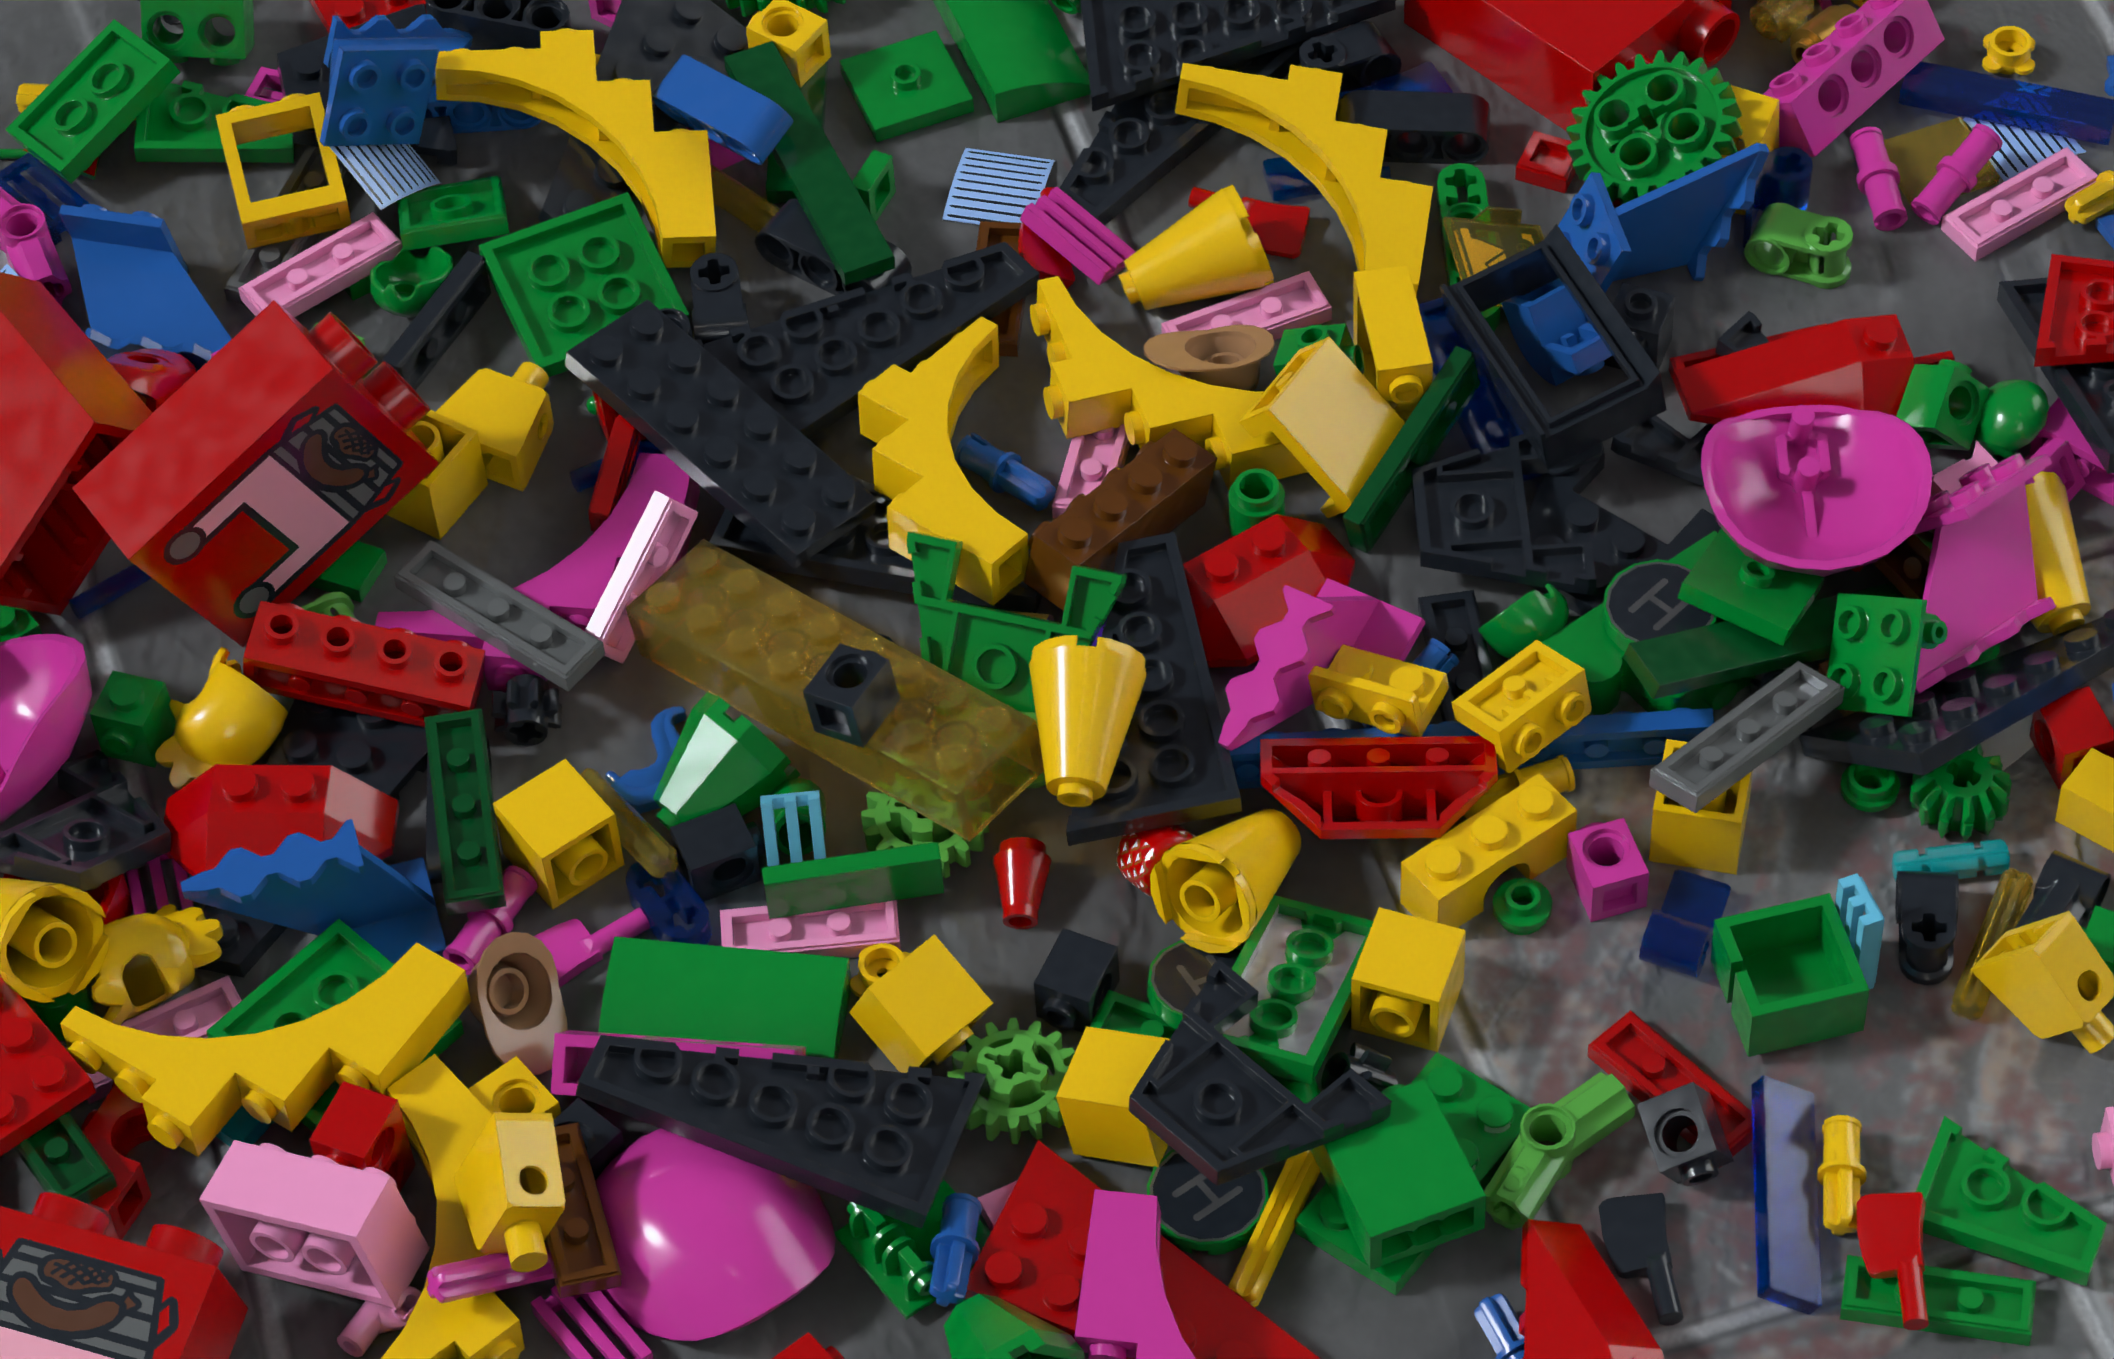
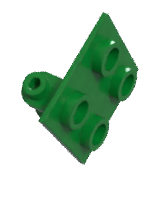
M1838 593L1827 678L1845 687L1843 703L1835 709L1912 717L1921 648L1933 649L1937 647L1938 644H1942L1946 640L1948 634L1946 624L1938 616L1926 613L1927 600Z
M944 1179L922 1229L850 1202L847 1207V1211L850 1214L849 1223L834 1232L836 1239L906 1320L936 1301V1297L929 1292L934 1265L930 1247L932 1239L940 1231L943 1202H945V1198L948 1195L956 1193ZM980 1220L978 1221L975 1239L980 1248L979 1255L991 1233ZM975 1263L971 1266L970 1272L972 1271Z

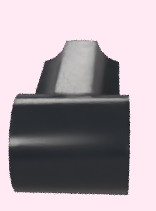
M2054 850L2038 877L2033 899L2015 928L2067 911L2071 912L2080 926L2083 921L2089 922L2095 905L2101 907L2111 882V874Z

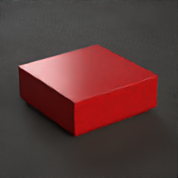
M1534 131L1516 165L1515 180L1565 194L1576 173L1572 165L1573 161L1567 150V146L1572 141Z

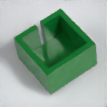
M1830 893L1714 919L1710 961L1727 1004L1732 1003L1731 1015L1748 1057L1864 1031L1870 990Z

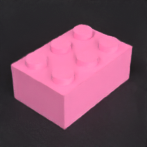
M234 1140L199 1198L241 1270L397 1308L402 1292L410 1285L430 1249L416 1224V1218L409 1211L400 1195L395 1180L384 1171L373 1167H366L364 1170L339 1165L332 1159L322 1155H313L311 1158L288 1153L270 1143H262L258 1146Z

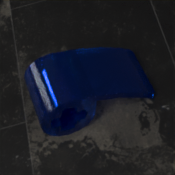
M1792 146L1780 147L1769 153L1763 169L1756 179L1754 203L1749 210H1745L1743 248H1745L1751 236L1752 224L1759 209L1764 211L1769 204L1785 203L1806 211L1809 205L1813 164L1810 156L1802 149Z
M1675 870L1661 910L1655 909L1648 921L1640 947L1639 960L1698 978L1712 946L1714 919L1722 918L1730 896L1731 887L1726 883L1684 870Z

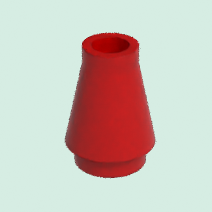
M1029 837L1009 838L1000 843L999 852L993 857L1003 909V924L1014 929H1029L1038 924V911L1052 859L1046 854V845L1040 840Z

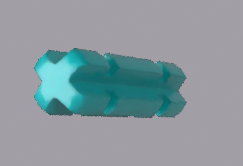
M2002 839L1980 841L1981 847L1974 848L1973 842L1925 848V854H1919L1918 849L1902 850L1893 854L1892 872L1895 882L1897 871L1958 872L1959 879L1977 877V871L1982 870L1984 876L2005 874L2009 871L2010 853L2005 840Z

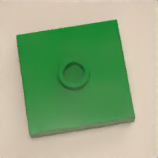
M936 30L839 60L841 75L876 142L974 112L973 97Z
M498 176L426 187L397 201L403 251L510 234L502 179Z
M1721 528L1683 581L1677 598L1783 646L1822 589L1826 576L1768 568L1746 556Z

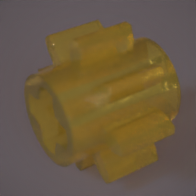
M1757 0L1758 2L1750 7V19L1754 28L1763 37L1770 40L1777 38L1780 43H1783L1791 37L1796 29L1809 21L1806 16L1814 11V0Z

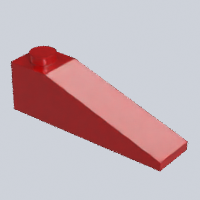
M1890 314L1839 320L1675 370L1672 378L1689 421L1715 425L1724 419L1741 416L1760 409L1799 405H1835L1858 410L1879 411L1896 416L1914 368V356L1897 315Z
M1528 1219L1522 1226L1520 1284L1526 1290L1525 1311L1519 1317V1334L1524 1336V1357L1522 1359H1664L1662 1349L1581 1224Z

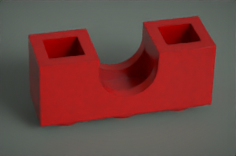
M114 1080L111 1091L98 1110H92L85 1118L81 1131L113 1173L117 1183V1187L90 1202L89 1205L100 1210L110 1219L105 1235L122 1240L152 1196L141 1163L127 1158L126 1155L138 1144L156 1139L147 1128L148 1121L143 1103L136 1102L127 1097L116 1086Z

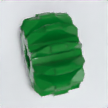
M1978 744L1971 751L1968 750L1926 775L1913 774L1912 782L1914 784L1911 786L1910 801L1912 802V808L1919 810L1918 817L1920 818L1921 826L1938 824L1941 839L1950 831H1957L1966 842L1972 835L1973 829L1988 836L1991 829L1994 828L1995 821H2003L2004 816L2008 812L2010 801L2008 797L2010 796L2012 782L2010 774L2002 771L2003 765L2000 755L1983 757L1981 744Z

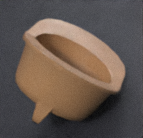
M1230 325L1209 330L1177 331L1159 334L1150 338L1144 344V354L1155 364L1168 369L1178 370L1183 377L1209 385L1253 391L1259 384L1261 360L1270 355L1275 343L1273 335L1266 329L1253 325Z
M509 932L495 938L483 951L480 961L473 967L467 980L471 999L469 1008L477 1020L483 1024L492 1052L503 1065L517 1056L534 1075H539L552 1069L554 1033L568 1031L567 1017L558 983V974L553 956L541 940L529 933Z

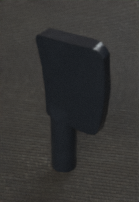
M1653 1193L1613 1197L1602 1201L1598 1207L1602 1236L1610 1261L1618 1276L1627 1279L1647 1275L1659 1323L1670 1326L1681 1322L1684 1316L1672 1273L1673 1265L1666 1233V1200L1664 1194Z

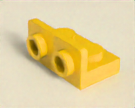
M1535 640L1451 702L1455 720L1493 743L1499 767L1508 773L1513 772L1527 760L1536 756L1543 748L1571 727L1580 723L1592 710L1585 669L1538 640Z
M1343 644L1328 669L1313 666L1308 674L1316 710L1324 712L1335 719L1346 718L1375 726L1385 733H1400L1410 737H1422L1449 689L1447 673Z

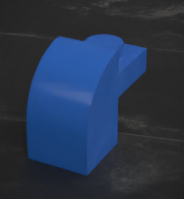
M1556 279L1528 294L1516 295L1502 302L1513 337L1531 367L1552 385L1557 386L1575 375L1584 376L1594 373L1605 365L1604 360L1613 356L1590 323H1586L1583 312L1561 280Z

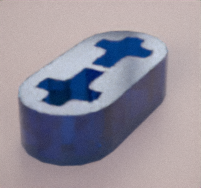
M648 856L639 859L631 865L626 874L629 900L634 909L638 907L642 909L650 923L651 928L649 929L659 941L707 945L712 933L709 911L706 904L677 867L668 859L659 856ZM652 881L657 886L663 884L665 896L660 898L651 886L644 887V884ZM677 913L687 925L694 923V927L685 930L681 925L674 926L673 915Z

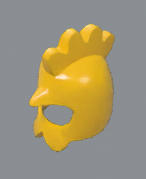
M221 647L214 655L208 680L200 694L193 701L184 704L171 699L169 703L171 712L176 720L174 736L163 742L157 749L155 758L157 763L163 767L172 768L169 774V781L175 790L179 791L215 764L252 765L273 744L281 732L288 715V711L281 703L242 674L238 661L235 659L227 661L230 654L227 648Z
M168 904L154 914L131 915L104 925V933L109 936V949L100 971L95 976L96 982L92 986V999L96 1003L110 1007L103 1019L121 1025L124 1021L136 1017L176 995L192 983L195 978V968L207 965L221 956L222 950L217 943L223 936L220 922L216 919H206L201 908L189 907L178 911L175 905Z

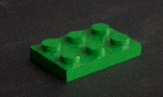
M113 19L5 130L19 145L72 184L129 127L132 121L156 97L163 93L166 87L181 72L169 58Z

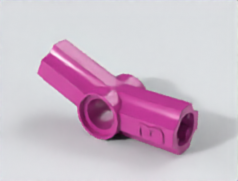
M0 187V249L6 253L9 265L20 277L41 282L56 301L62 305L63 299L72 292V288L50 236L43 211L33 204H21Z

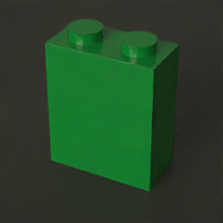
M1426 1079L1408 1085L1396 1084L1381 1091L1383 1095L1392 1101L1390 1116L1383 1122L1311 1149V1153L1370 1270L1485 1228L1486 1194Z

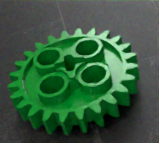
M1658 50L1653 63L1646 64L1642 55L1637 54L1635 57V68L1627 70L1623 64L1617 62L1615 64L1617 76L1612 80L1600 74L1597 79L1601 89L1598 92L1583 90L1582 95L1588 107L1572 108L1571 112L1577 124L1568 126L1566 129L1572 141L1567 146V150L1579 179L1585 182L1591 172L1601 173L1612 203L1618 198L1621 205L1723 159L1721 155L1730 156L1738 152L1733 138L1741 136L1743 133L1737 120L1742 116L1741 110L1729 81L1724 82L1719 69L1715 67L1708 71L1705 61L1701 57L1689 65L1685 53L1682 51L1674 57L1671 63H1668L1663 50Z

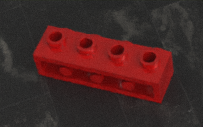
M260 600L243 656V675L271 694L425 727L424 717L476 708L483 683L486 650L474 648L460 640L442 641L417 635L405 628L395 627L388 629L361 623L359 620L346 615L333 617L306 611L292 603L274 604Z

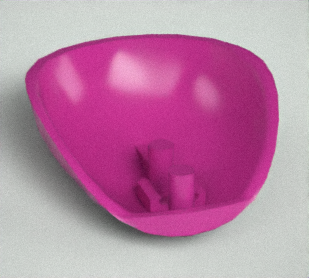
M1799 405L1756 410L1741 416L1724 419L1715 424L1706 435L1701 457L1704 487L1718 525L1746 556L1768 568L1824 577L1875 563L1914 533L1927 510L1931 496L1933 474L1930 455L1923 438L1908 423L1894 415L1879 411L1858 410L1835 405Z
M35 634L0 642V825L24 807L67 761L86 718L93 693L84 646L73 637L60 634Z
M661 1128L635 1140L614 1157L595 1180L622 1274L620 1287L600 1291L627 1323L651 1335L670 1340L697 1341L738 1330L759 1320L797 1296L814 1282L830 1264L835 1254L836 1237L832 1220L816 1188Z

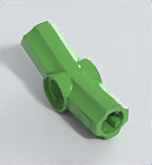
M1599 1072L1556 1103L1538 1104L1530 1108L1523 1115L1519 1136L1484 1191L1486 1194L1485 1211L1492 1216L1494 1222L1511 1230L1522 1228L1528 1219L1535 1218L1555 1183L1563 1179L1571 1171L1576 1157L1634 1117L1635 1105L1630 1100L1625 1086L1612 1073L1605 1075ZM1551 1141L1555 1142L1556 1144L1546 1146L1543 1144H1539L1538 1142Z

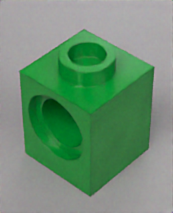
M1942 359L1938 365L1914 364L1896 417L1908 423L1923 438L1927 448L1970 450L1990 388L1971 376V368L1957 361Z

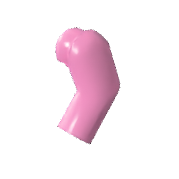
M408 1286L402 1292L397 1308L365 1301L337 1337L339 1346L349 1355L361 1357L379 1334L404 1329L421 1295V1291L415 1287Z

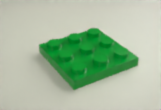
M628 192L479 245V253L484 257L487 273L530 362L540 366L547 373L548 377L569 370L565 367L566 352L647 299L659 310L674 308L682 311L689 318V313Z
M337 919L206 1031L208 1038L255 1034L303 1021L348 1000L383 976L394 964L343 921ZM459 1018L455 1020L422 1062L433 1054L438 1057L464 1034L463 1024ZM334 1080L300 1121L312 1132L316 1129L340 1088L336 1080Z

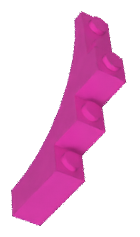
M640 453L629 485L607 520L581 547L548 571L513 589L585 631L654 491L656 490L696 511L700 494L699 484L665 454ZM692 528L659 594H679ZM434 610L378 612L375 626L388 629L395 627L405 628L420 636L442 641L460 640L474 648L486 650L484 672L488 690L506 693L508 680L522 674L536 675L547 682L545 677Z
M1094 1190L1075 1329L1076 1342L1084 1353H1088V1359H1126V1357L1136 1359H1196L1180 1334L1166 1298L1160 1265L1161 1210L1157 1196Z

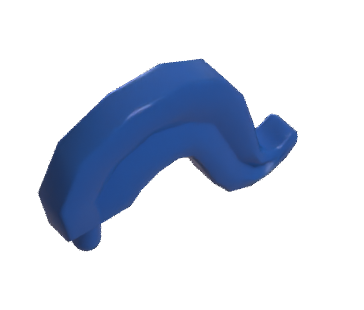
M673 706L664 709L651 722L652 741L657 753L655 763L643 769L629 770L621 777L614 771H608L605 774V779L611 784L608 786L609 794L619 808L639 814L660 808L654 801L653 796L680 737L675 725L687 719L686 709L683 706Z

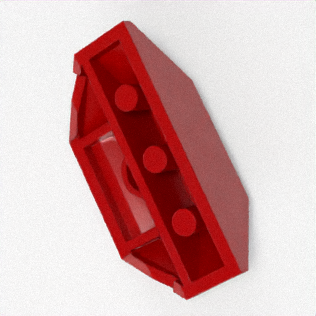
M1275 514L1183 564L1208 668L1244 667L1259 660L1254 638L1259 629L1282 621L1287 614L1288 608L1282 590L1285 585L1313 597H1317L1327 578L1349 587L1355 569V559L1324 524Z
M1482 736L1260 739L1261 785L1320 839L1440 838L1498 781L1495 745Z
M215 764L167 799L164 823L171 830V851L164 855L169 859L173 858L186 872L194 876L203 871L215 869L231 849L242 847L259 856L274 854L284 839L290 834L300 832L321 842L332 839L345 821L352 819L359 845L380 860H383L393 855L399 803L397 799L332 765Z

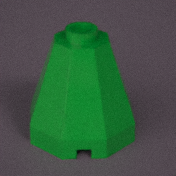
M709 692L692 708L653 796L654 801L661 808L655 817L669 831L672 826L734 803L741 816L761 806L760 796L770 795L785 780L798 778L801 775L795 767L789 765L791 763L789 758L742 714L733 720L725 713L731 705L721 697Z
M978 1293L973 1297L964 1299L955 1306L943 1326L952 1359H1085L1084 1351L1070 1334L996 1296Z

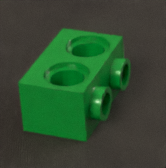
M140 0L142 39L169 58L173 63H183L188 61L189 57L209 58V62L214 65L238 64L240 59H246L255 45L253 0ZM172 15L182 23L184 32L180 34L169 32L163 26L161 16ZM223 17L229 20L235 29V34L231 36L220 34L214 28L212 18Z

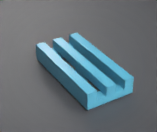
M819 790L760 796L767 866L780 865L774 809L785 808L791 863L803 861L797 807L809 806L814 860L827 858Z
M1858 873L1838 879L1835 907L1869 989L1874 988V983H1876L1885 918L1862 876L1859 877Z

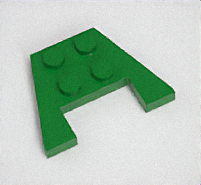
M915 531L908 532L907 548L908 554L912 555L915 582H912L914 602L918 604L922 632V638H919L928 711L957 717L960 708L964 704L981 702L997 708L1036 713L1029 669L1034 646L1046 639L1064 635H1078L1077 645L1092 646L1126 584L1127 575L1081 565H1072L1062 623L953 600V593L963 541ZM1033 728V733L1038 734L1037 730Z

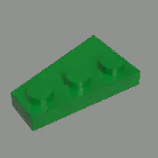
M184 80L182 86L170 83L163 93L156 97L136 117L134 143L136 162H226L215 115L227 113L241 105L258 106L271 102L240 94H234L228 98L204 92L202 84ZM291 133L237 145L241 162L294 163L295 144L292 142Z
M1944 1116L1916 1192L1922 1193L1926 1202L1923 1233L2087 1286L2104 1238L2107 1223L2047 1183L2036 1184L2008 1166L2010 1160L2008 1157L1991 1146L1984 1150L1962 1135L1961 1126Z

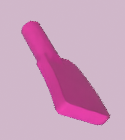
M638 907L591 935L580 920L571 919L557 924L534 937L541 940L552 954L558 974L559 988H561L582 971L603 960V955L612 950L614 937L633 938L651 928L642 909Z

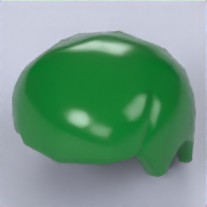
M432 246L425 257L414 256L410 250L403 251L402 248L392 261L380 262L371 269L370 288L375 302L383 310L393 315L415 318L453 270L452 256L437 246Z
M2010 379L1989 387L1990 392L1983 405L1974 441L1976 443L1977 440L1996 461L1998 460L1996 455L2006 459L2016 455L2017 450L2031 443L2046 424L2049 411L2048 396L2039 385L2031 381Z
M1546 584L1545 587L1549 593L1543 595L1535 590L1528 592L1478 629L1483 638L1499 655L1511 659L1535 640L1542 642L1566 626L1569 615L1568 603L1562 593L1553 585Z

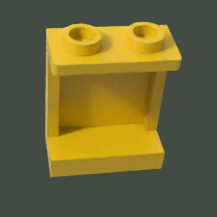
M1330 337L1299 349L1239 421L1253 438L1270 431L1277 436L1330 496L1320 509L1327 518L1348 510L1405 424L1404 420Z

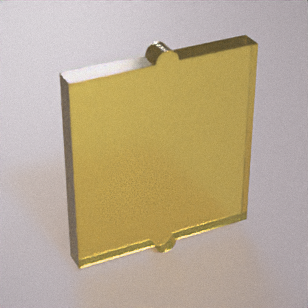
M1962 117L1883 141L1890 162L1894 163L1899 170L1900 183L1898 186L1910 205L1914 198L1919 196L1938 173L1936 166L1944 156H1952L1971 133ZM1990 161L1976 175L1977 184L1970 192L1999 184L2000 176Z

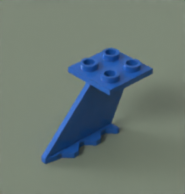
M422 14L405 29H396L385 15H375L359 29H349L338 15H334L323 61L327 67H330L328 102L320 143L323 146L419 144L430 91L436 84L435 67L439 51H452L459 48L469 49L473 37L465 31L442 28L431 14Z
M1756 143L1616 208L1613 206L1601 173L1591 172L1580 191L1572 198L1570 207L1558 227L1604 293H1606L1613 281L1687 265L1693 280L1703 281L1705 278L1707 254L1712 247L1724 248L1728 243L1733 214L1736 210H1749L1754 203L1756 179L1763 169L1769 155V149L1766 144Z
M84 204L82 207L61 205L59 215L72 238L90 328L86 329L85 334L106 359L118 353L156 348L181 354L194 364L198 371L212 358L211 354L223 348L232 339L189 277L190 271L163 218L146 211H135L132 214L112 212L95 204Z
M352 819L346 820L332 839L321 842L300 832L290 834L284 839L274 854L259 856L242 847L231 849L215 869L203 871L180 882L184 899L317 936L337 919H340L393 964L416 942L442 957L443 951L447 947L424 858L420 857L387 865L359 845Z

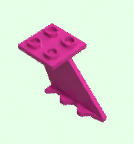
M2019 453L1999 462L1992 468L1989 463L1983 464L1961 476L1958 480L1962 488L1956 490L1951 495L1948 490H1945L1930 497L1927 510L1912 535L1935 529L1923 600H1927L1926 613L1938 616L1946 624L1948 634L1946 640L1942 644H1938L1937 647L1933 649L1921 648L1915 694L1923 692L1948 675L1969 666L1978 660L1982 652L2012 637L2020 631L2022 625L2056 607L2051 597L2038 600L2025 487L2027 480L2052 465L2048 454L2024 461Z
M1329 578L1325 581L1317 597L1285 585L1282 590L1288 608L1287 614L1282 621L1259 629L1254 638L1259 656L1257 666L1253 671L1230 679L1225 688L1231 711L1225 719L1218 743L1223 748L1233 751L1313 704L1308 674L1313 666L1328 669L1342 644L1404 661L1426 624L1424 619Z

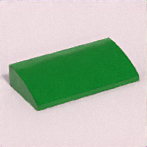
M933 0L997 123L1090 95L1088 73L1048 0Z
M614 937L598 1032L805 1046L806 1056L838 1059L851 995L849 958Z

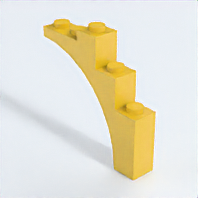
M563 28L556 31H540V48L536 49L509 47L501 50H469L459 48L452 51H439L435 67L436 100L480 102L518 110L554 124L589 145L619 172L639 199L655 234L658 253L666 268L691 267L695 260L702 255L716 252V225L708 130L690 131L679 128L670 131L654 132L650 80L619 78L613 81H597L593 30Z
M1183 63L1175 109L1176 114L1221 125L1254 139L1285 158L1315 184L1337 213L1352 244L1357 270L1363 271L1408 264L1415 294L1417 295L1433 186L1380 177L1388 129L1335 121L1343 73L1290 65L1288 80L1264 75L1218 69L1211 66Z
M1059 276L1038 280L1037 303L1030 305V318L1035 334L1037 336L1044 335L1047 342V356L1051 368L1050 386L1044 387L1043 390L1044 403L1050 419L1058 418L1066 439L1096 433L1112 427L1118 428L1124 424L1130 444H1138L1141 449L1147 442H1157L1175 428L1217 457L1214 471H1220L1228 491L1236 478L1242 472L1249 469H1265L1273 473L1277 479L1308 473L1272 431L1253 438L1239 423L1264 391H1247L1209 385L1170 373L1131 354L1102 333L1076 306Z
M981 316L965 330L955 334L946 345L931 357L921 361L911 373L893 364L878 377L868 381L858 392L860 434L877 443L872 448L874 490L892 499V502L887 506L889 548L912 561V555L908 554L907 548L908 532L915 531L963 541L955 584L985 602L995 605L1013 587H1016L1024 580L1029 560L1028 533L998 514L971 487L955 460L950 443L958 417L974 391L999 367L998 325Z
M416 942L383 976L348 1000L303 1021L255 1034L216 1038L158 1035L114 1024L77 1006L68 1013L60 1025L68 1048L67 1051L86 1073L95 1074L97 1071L114 1080L116 1086L127 1097L136 1102L143 1103L148 1121L147 1128L158 1142L170 1149H176L180 1146L199 1157L242 1105L258 1121L265 1124H270L274 1121L292 1132L334 1080H336L339 1086L345 1081L388 1096L386 1089L423 1061L469 1005L471 999L466 971Z
M433 1054L386 1089L389 1097L399 1101L408 1139L418 1152L435 1191L437 1201L436 1236L429 1270L435 1266L494 1254L482 1253L476 1249L454 1181V1175L488 1123L492 1113ZM427 1278L424 1289L404 1329L381 1359H518L520 1353L525 1350L520 1320L494 1292L441 1303L436 1298L433 1299L429 1296Z

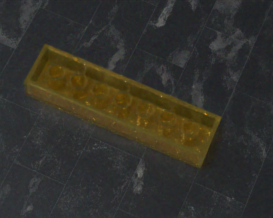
M704 539L625 608L640 655L703 691L721 697L733 708L969 842L1044 772L1036 720ZM839 643L863 651L871 650L888 658L900 696L898 703L864 748L814 732L803 695L804 689Z

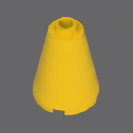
M1233 185L1218 190L1124 260L1127 271L1119 274L1118 277L1131 305L1140 301L1144 310H1150L1259 289L1274 282V276L1257 233H1254L1247 218L1249 217L1247 210Z
M2041 471L2032 477L2035 483L2027 484L2025 487L2038 600L2051 597L2056 607L2031 619L2030 622L2039 632H2052L2053 636L2083 625L2085 623L2084 617L2091 610V604L2066 488L2061 478L2055 472Z
M1064 635L1046 639L1034 646L1029 669L1046 788L1051 794L1057 796L1058 802L1063 805L1086 807L1091 805L1093 800L1103 797L1106 793L1146 680L1145 658L1143 654L1130 645L1110 638L1097 637V645L1094 647L1077 645L1078 635Z
M1262 809L1171 847L1163 854L1160 861L1154 865L1150 874L1151 896L1159 916L1165 924L1173 920L1185 932L1180 939L1190 947L1210 954L1232 951L1251 936L1301 850L1300 833L1293 821L1284 813L1275 809Z
M0 878V976L3 981L22 997L41 1003L54 1002L52 998L62 996L68 992L74 995L85 989L100 971L109 949V936L104 933L102 916L105 917L102 907L88 893L75 886Z

